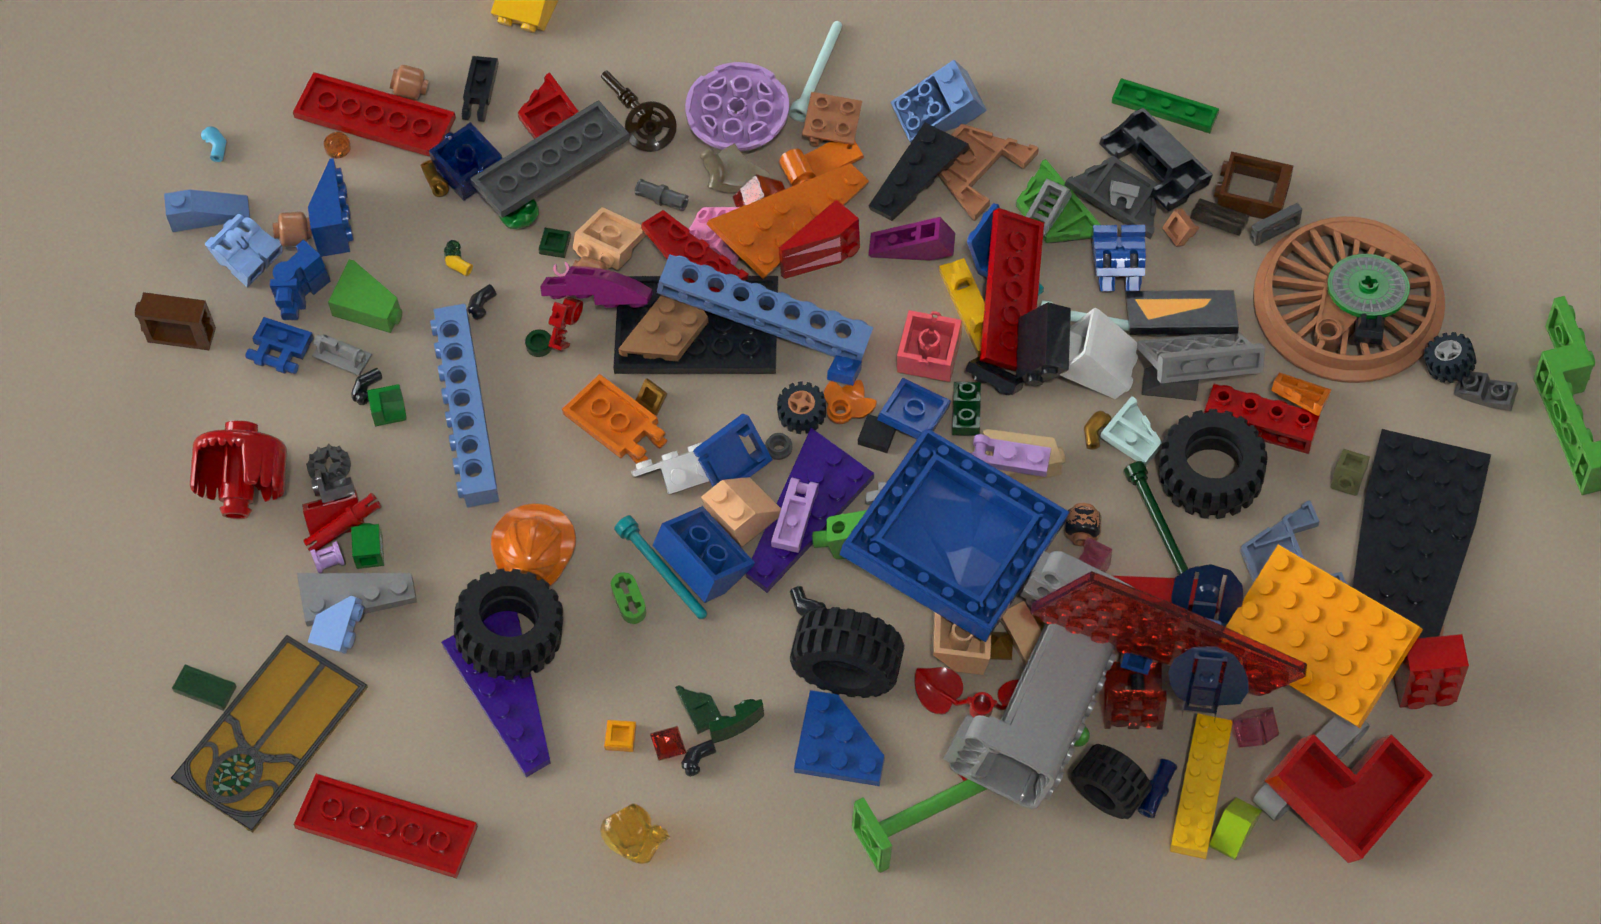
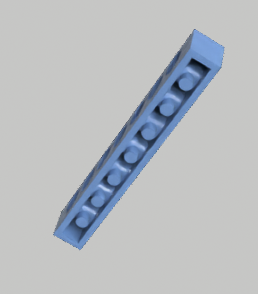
M669 254L658 283L657 293L833 357L838 355L862 361L873 327L862 320H852L842 316L837 311H827L818 308L812 302H802L793 299L786 293L768 290L758 283L751 284L741 280L736 275H726L718 272L708 265H698L690 262L689 259L683 256ZM691 278L695 282L687 283L686 281H684V279ZM716 287L720 292H713L709 288ZM741 296L746 301H738L734 297ZM761 305L769 306V307L771 308V310H769V311L763 310L760 306H761ZM791 314L794 315L797 319L791 320L788 319L785 315ZM811 324H819L822 328L816 329ZM836 333H844L847 335V338H841Z
M459 304L433 309L435 320H430L433 336L438 335L439 341L434 343L436 358L442 359V365L438 366L440 382L445 381L446 388H442L441 392L444 405L449 404L450 411L445 412L447 427L453 428V434L449 435L451 451L457 452V458L452 459L455 475L460 474L461 481L456 482L458 496L465 499L467 508L499 502L466 305ZM460 357L458 360H452L453 358ZM459 380H464L462 383H455ZM462 403H468L466 406H459ZM472 426L468 430H463L464 427ZM472 449L476 450L473 453H466L467 451ZM474 473H480L476 477H470Z

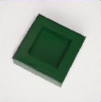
M545 227L538 249L539 254L565 258L571 239L570 231Z

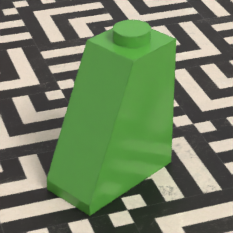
M349 259L328 301L332 316L391 333L395 324L398 325L402 317V309H400L398 298L358 263Z

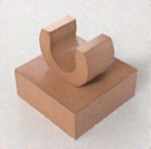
M1183 208L1175 209L1162 227L1176 247L1184 246L1188 239L1193 237L1199 230V227L1193 223L1191 216L1187 215Z

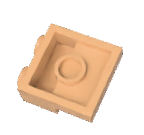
M601 207L575 232L573 250L580 257L587 256L605 262L607 269L612 267L619 270L632 257L633 248L646 236V233L641 229L640 224Z

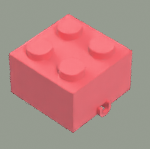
M909 310L897 354V372L951 382L962 337V320L941 316L937 311L927 314Z

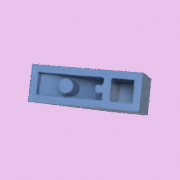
M191 189L164 193L166 217L172 232L222 225L229 219L232 220L237 214L243 215L244 218H250L247 195Z

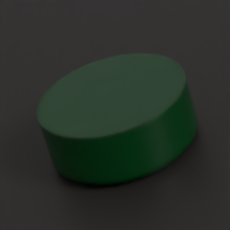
M541 329L531 331L525 339L528 353L534 357H543L549 354L552 350V347H549L551 335Z

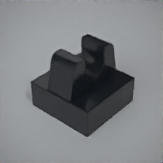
M1365 313L1361 314L1360 317H1356L1354 342L1382 345L1385 317L1383 318V316L1378 315L1377 319H1367V314Z

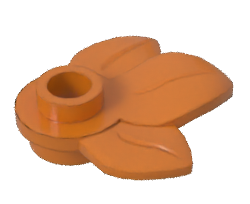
M862 380L855 381L853 386L845 385L844 387H841L834 381H830L824 389V397L828 404L827 416L832 422L837 424L847 423L852 418H864L872 413L877 405L876 400L864 398L865 390ZM838 410H843L845 413L838 414L836 412Z

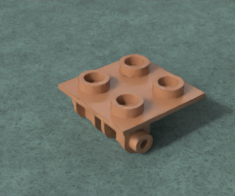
M811 92L802 136H807L810 141L809 144L814 147L819 146L823 140L854 145L862 101Z

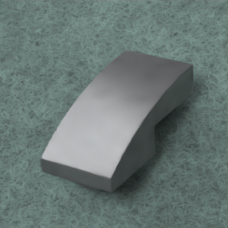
M1470 371L1468 377L1463 376V380L1457 382L1454 392L1455 396L1482 406L1512 411L1519 389L1517 382L1490 380L1488 373Z

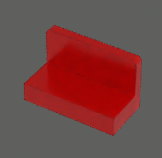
M354 490L355 495L323 503L322 499L302 504L310 536L346 512V507L349 505L353 507L359 503L356 490ZM351 528L344 533L351 532Z

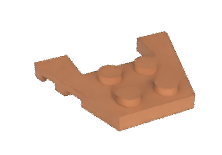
M961 123L951 135L968 143L970 149L964 155L961 153L953 161L954 164L948 170L944 169L938 176L968 215L976 221L990 206V199L973 189L972 186L1002 155L1024 169L1038 155L1039 148L1031 144L1029 147L1018 144L1017 140L1011 138L1006 140L993 136L992 132Z

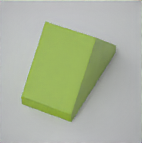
M1236 797L1225 809L1209 847L1235 860L1262 814V810Z

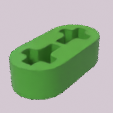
M626 572L616 574L611 580V589L621 616L627 623H640L646 617L647 612L633 575ZM622 582L628 585L629 593L626 595L623 589L620 588V583ZM629 602H633L638 613L633 614L629 611Z

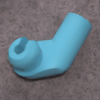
M208 126L202 130L201 138L202 140L206 139V143L212 144L210 159L214 162L223 161L227 141L217 128Z

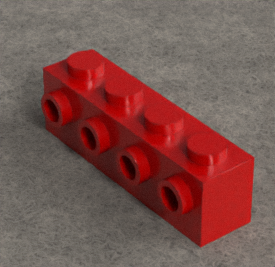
M1213 384L1204 413H1208L1209 409H1217L1218 413H1225V410L1233 412L1234 417L1242 416L1248 420V426L1254 425L1259 431L1258 437H1262L1264 442L1305 454L1310 453L1320 416L1304 408L1288 405L1282 400H1271L1261 397L1257 393H1246L1235 390L1229 385Z

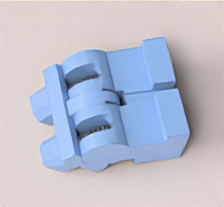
M237 214L232 220L229 219L215 237H210L205 242V246L217 262L231 270V273L247 288L264 272V267L267 269L282 254L283 250L279 239H274V237L261 229L254 220L249 217L244 218L241 214Z

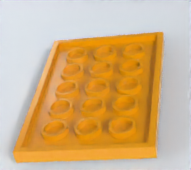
M1278 544L1244 597L1242 606L1237 608L1219 636L1218 642L1343 719L1361 728L1423 629Z

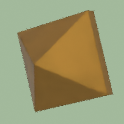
M646 378L635 401L656 416L667 393Z
M992 632L990 659L1012 660L1013 639L1009 633Z

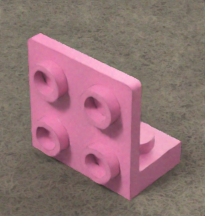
M702 207L689 228L690 233L699 240L702 238L710 244L709 247L720 256L722 254L731 260V264L735 266L740 256L706 224L708 220L740 207Z

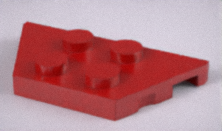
M549 72L545 75L544 83L538 90L535 89L530 95L529 101L520 108L518 118L533 139L579 111Z

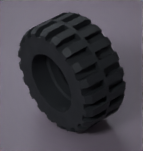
M1209 409L1208 413H1203L1202 410L1195 411L1192 417L1189 418L1188 415H1185L1179 419L1178 425L1173 424L1168 430V435L1164 437L1159 463L1160 482L1164 484L1163 490L1168 497L1173 495L1172 502L1177 507L1183 505L1185 512L1191 515L1196 512L1201 514V518L1209 519V515H1216V519L1225 518L1226 513L1234 516L1241 512V507L1248 508L1253 503V499L1257 498L1261 492L1268 460L1267 451H1265L1266 444L1262 437H1258L1259 431L1254 425L1248 426V420L1242 416L1234 417L1233 412L1225 410V413H1218L1217 409ZM1202 450H1218L1232 457L1239 469L1227 477L1209 478L1194 471L1187 462V459Z
M504 568L496 569L493 574L489 572L481 574L480 580L473 579L467 584V589L461 591L458 603L455 606V645L458 652L462 653L464 661L469 665L473 663V669L479 673H483V671L488 672V677L497 679V676H504L505 680H513V676L519 675L521 679L529 677L531 671L538 673L544 669V663L549 664L554 659L555 652L559 650L563 627L562 603L558 601L559 596L554 589L549 590V583L542 578L537 580L536 575L531 572L524 574L520 573V569L512 568V571H505ZM512 611L527 617L534 624V627L523 635L505 637L488 630L483 621L497 612Z
M823 607L816 611H809L799 620L790 654V662L793 670L796 671L800 678L803 677L807 683L814 684L821 690L832 691L833 694L838 695L844 694L847 697H878L883 693L886 694L896 685L905 645L900 633L896 632L891 624L887 625L884 620L878 617L874 618L871 614L856 612L854 609L849 608L845 610L840 609V607H832L831 609Z

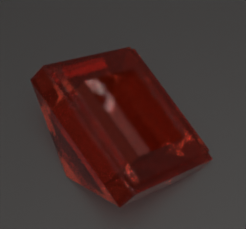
M678 726L650 733L659 761L686 754Z

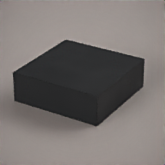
M868 414L858 437V445L888 453L897 429L877 420V416Z

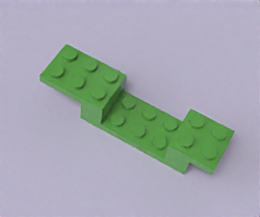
M1565 296L1554 298L1545 326L1554 349L1542 351L1533 380L1580 493L1585 495L1601 491V440L1593 442L1592 432L1589 428L1585 427L1583 422L1582 408L1579 404L1576 405L1573 395L1585 392L1588 380H1590V374L1595 366V358L1592 351H1588L1586 347L1583 329L1577 326L1573 306L1568 305Z

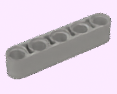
M1336 715L1316 736L1341 759L1365 735L1370 725L1365 721L1362 727L1358 728L1339 715ZM1267 783L1258 791L1253 799V802L1274 821L1280 819L1291 808Z

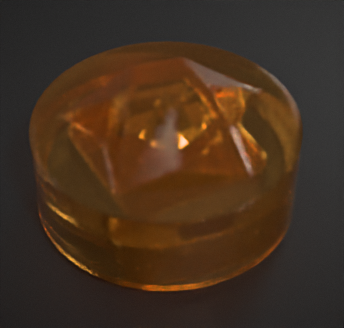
M333 132L324 140L326 154L331 158H342L351 149L348 136L342 132Z

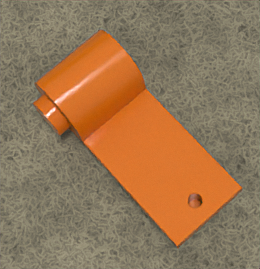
M855 140L854 145L830 141L805 155L801 149H791L780 157L779 164L790 184L794 186L849 163L852 164L864 158V155Z

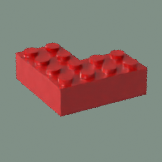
M1312 734L1300 739L1264 781L1347 863H1351L1364 858L1431 779L1433 774L1392 734L1377 739L1352 770L1316 735Z

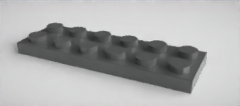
M598 100L473 176L471 184L496 213L503 218L630 139L629 132Z

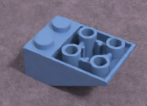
M955 60L891 101L910 143L924 122L945 132L959 127L961 123L966 125L987 111L968 71Z

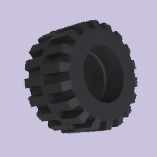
M1101 744L1093 745L1071 773L1073 783L1085 799L1104 813L1119 819H1129L1152 789L1149 778L1131 758L1112 747Z

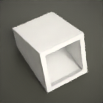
M1093 308L1070 327L1069 370L1060 374V376L1116 399L1124 392H1128L1132 386V370L1138 359L1136 354L1137 342L1102 311Z

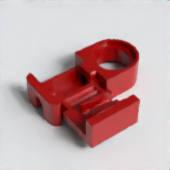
M567 297L564 298L563 304L554 302L553 312L548 322L549 325L555 326L552 331L549 347L561 351L570 346V343L562 341L566 339L562 334L568 332L564 330L566 324L572 325L579 320L583 310V301Z

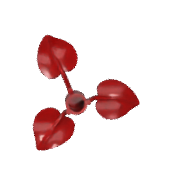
M943 667L917 668L915 673V689L921 704L934 714H946L952 704L956 706L969 704V711L973 718L979 715L990 717L993 707L1000 711L1006 710L1020 679L1008 681L1000 687L997 695L1002 705L998 704L997 700H993L992 696L986 692L976 693L973 697L969 696L967 699L956 700L963 693L962 679L955 671ZM959 775L963 781L967 780V778Z

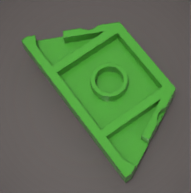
M1046 159L1041 162L1038 172L1034 177H1031L1027 183L1026 190L1022 191L1016 200V207L1024 216L1028 213L1046 179L1062 186L1065 185V181ZM1070 190L1072 196L1046 236H1043V240L1046 243L1092 238L1093 225H1100L1072 190ZM1050 193V195L1048 196L1055 200H1058L1059 198L1058 196ZM1046 201L1043 203V205L1051 209L1054 207V205ZM1040 209L1037 212L1047 218L1049 216V213H1046Z

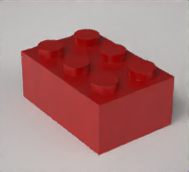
M1463 634L1417 638L1393 676L1400 708L1420 709L1425 705L1433 704L1449 706L1457 702L1469 668Z

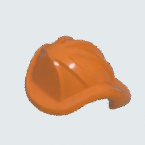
M539 503L525 504L512 509L497 522L491 535V548L497 569L504 568L505 571H512V568L520 569V573L524 574L531 572L536 575L537 580L542 578L549 583V586L554 584L562 574L572 557L576 545V533L570 519L559 509Z

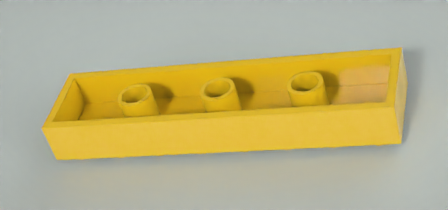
M1197 713L1170 852L1202 859L1207 857L1233 720L1216 717L1214 723L1213 716Z

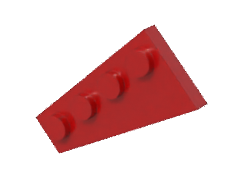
M664 210L642 222L641 229L666 259H668L669 254L683 256L689 259L690 262L711 266L716 271L726 275H736L743 281L748 279L749 274L742 268L740 270L731 264L730 259L723 254L720 256L709 247L710 244L702 238L700 240L690 233V229ZM691 278L684 279L687 283L695 282ZM716 287L709 288L713 292H720Z

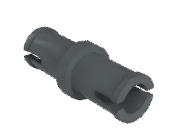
M640 179L635 187L636 195L654 200L655 204L660 206L665 204L684 211L689 202L688 195L670 190L664 184L659 186Z

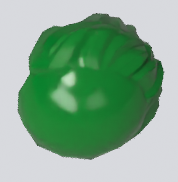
M532 199L505 217H500V219L510 229L526 228L531 226L537 219L539 206L535 199Z

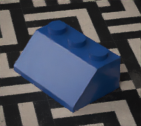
M703 506L662 523L652 545L704 603L725 594L755 564Z

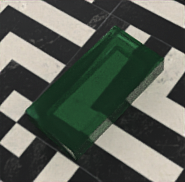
M186 664L172 687L175 693L222 711L225 710L237 688L234 682Z

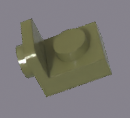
M1343 449L1336 465L1331 488L1357 496L1370 456Z

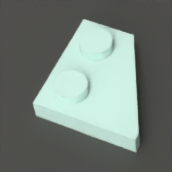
M1133 396L1129 398L1101 432V439L1135 461H1143L1145 466L1148 465L1162 447L1160 438L1151 429V423L1146 415L1143 416L1137 406V400Z

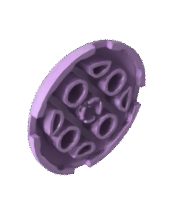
M745 62L722 64L714 67L715 70L704 77L701 75L691 86L685 103L688 124L699 139L719 150H723L734 143L740 152L761 147L777 136L788 118L789 98L785 86L775 78L774 73L759 65Z

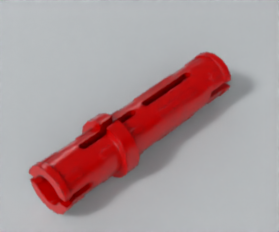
M370 493L353 507L349 505L345 508L346 512L308 538H305L303 541L306 546L317 541L308 550L315 549L318 551L352 526L362 524V520L382 507L379 501L368 506L377 499L376 496Z

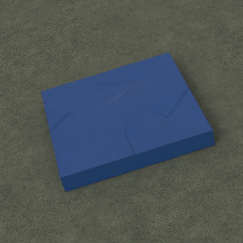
M926 427L843 543L839 555L986 642L1028 580L1043 551H1047L1065 524L1070 512Z

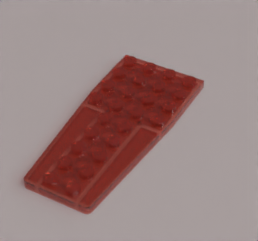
M1093 571L1032 603L1030 614L1040 617L1041 621L1045 623L1058 624L1065 627L1070 633L1091 637V640L1096 643L1104 644L1109 642L1119 652L1135 653L1170 666L1175 658L1191 648L1218 647L1233 654L1244 667L1248 679V693L1256 696L1269 694L1274 690L1306 677L1308 665L1305 662L1171 602ZM1194 658V663L1191 672L1193 674H1195L1198 661L1197 658ZM1223 661L1221 666L1220 676L1218 680V683L1221 684L1224 676L1226 661Z

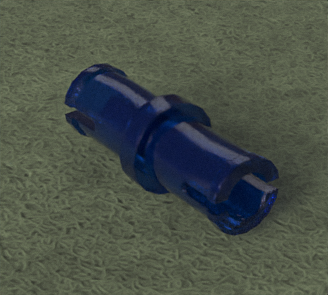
M1160 759L1152 780H1150L1152 789L1137 809L1145 817L1155 818L1163 797H1166L1169 793L1168 785L1175 770H1177V765L1168 759Z

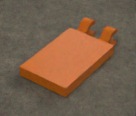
M601 374L595 377L562 408L564 416L619 458L628 454L636 464L649 460L644 455L647 451L637 444L644 436H647L659 449L667 443V439L663 437L666 433L656 426L659 423L657 416Z

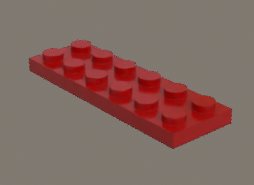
M313 72L293 110V115L296 119L432 158H437L456 119L455 112L316 72Z
M1001 208L993 211L980 361L1016 371L1018 318L1037 308L1044 222Z
M317 773L293 824L295 829L456 879L478 828L477 823Z

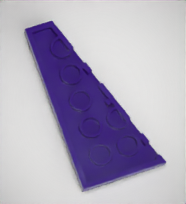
M497 612L483 621L485 627L497 635L505 637L522 635L517 612ZM454 635L443 640L441 643L444 650L525 777L549 765L551 761L531 672L529 677L522 679L520 675L513 676V680H505L504 676H497V679L488 677V672L483 671V673H479L473 669V663L469 665L464 661L462 653L458 652L455 645L456 639Z

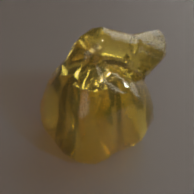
M635 803L604 819L600 828L604 843L612 851L639 864L650 862L659 845L670 838L665 828L662 829L659 825L652 826L649 813L642 806Z

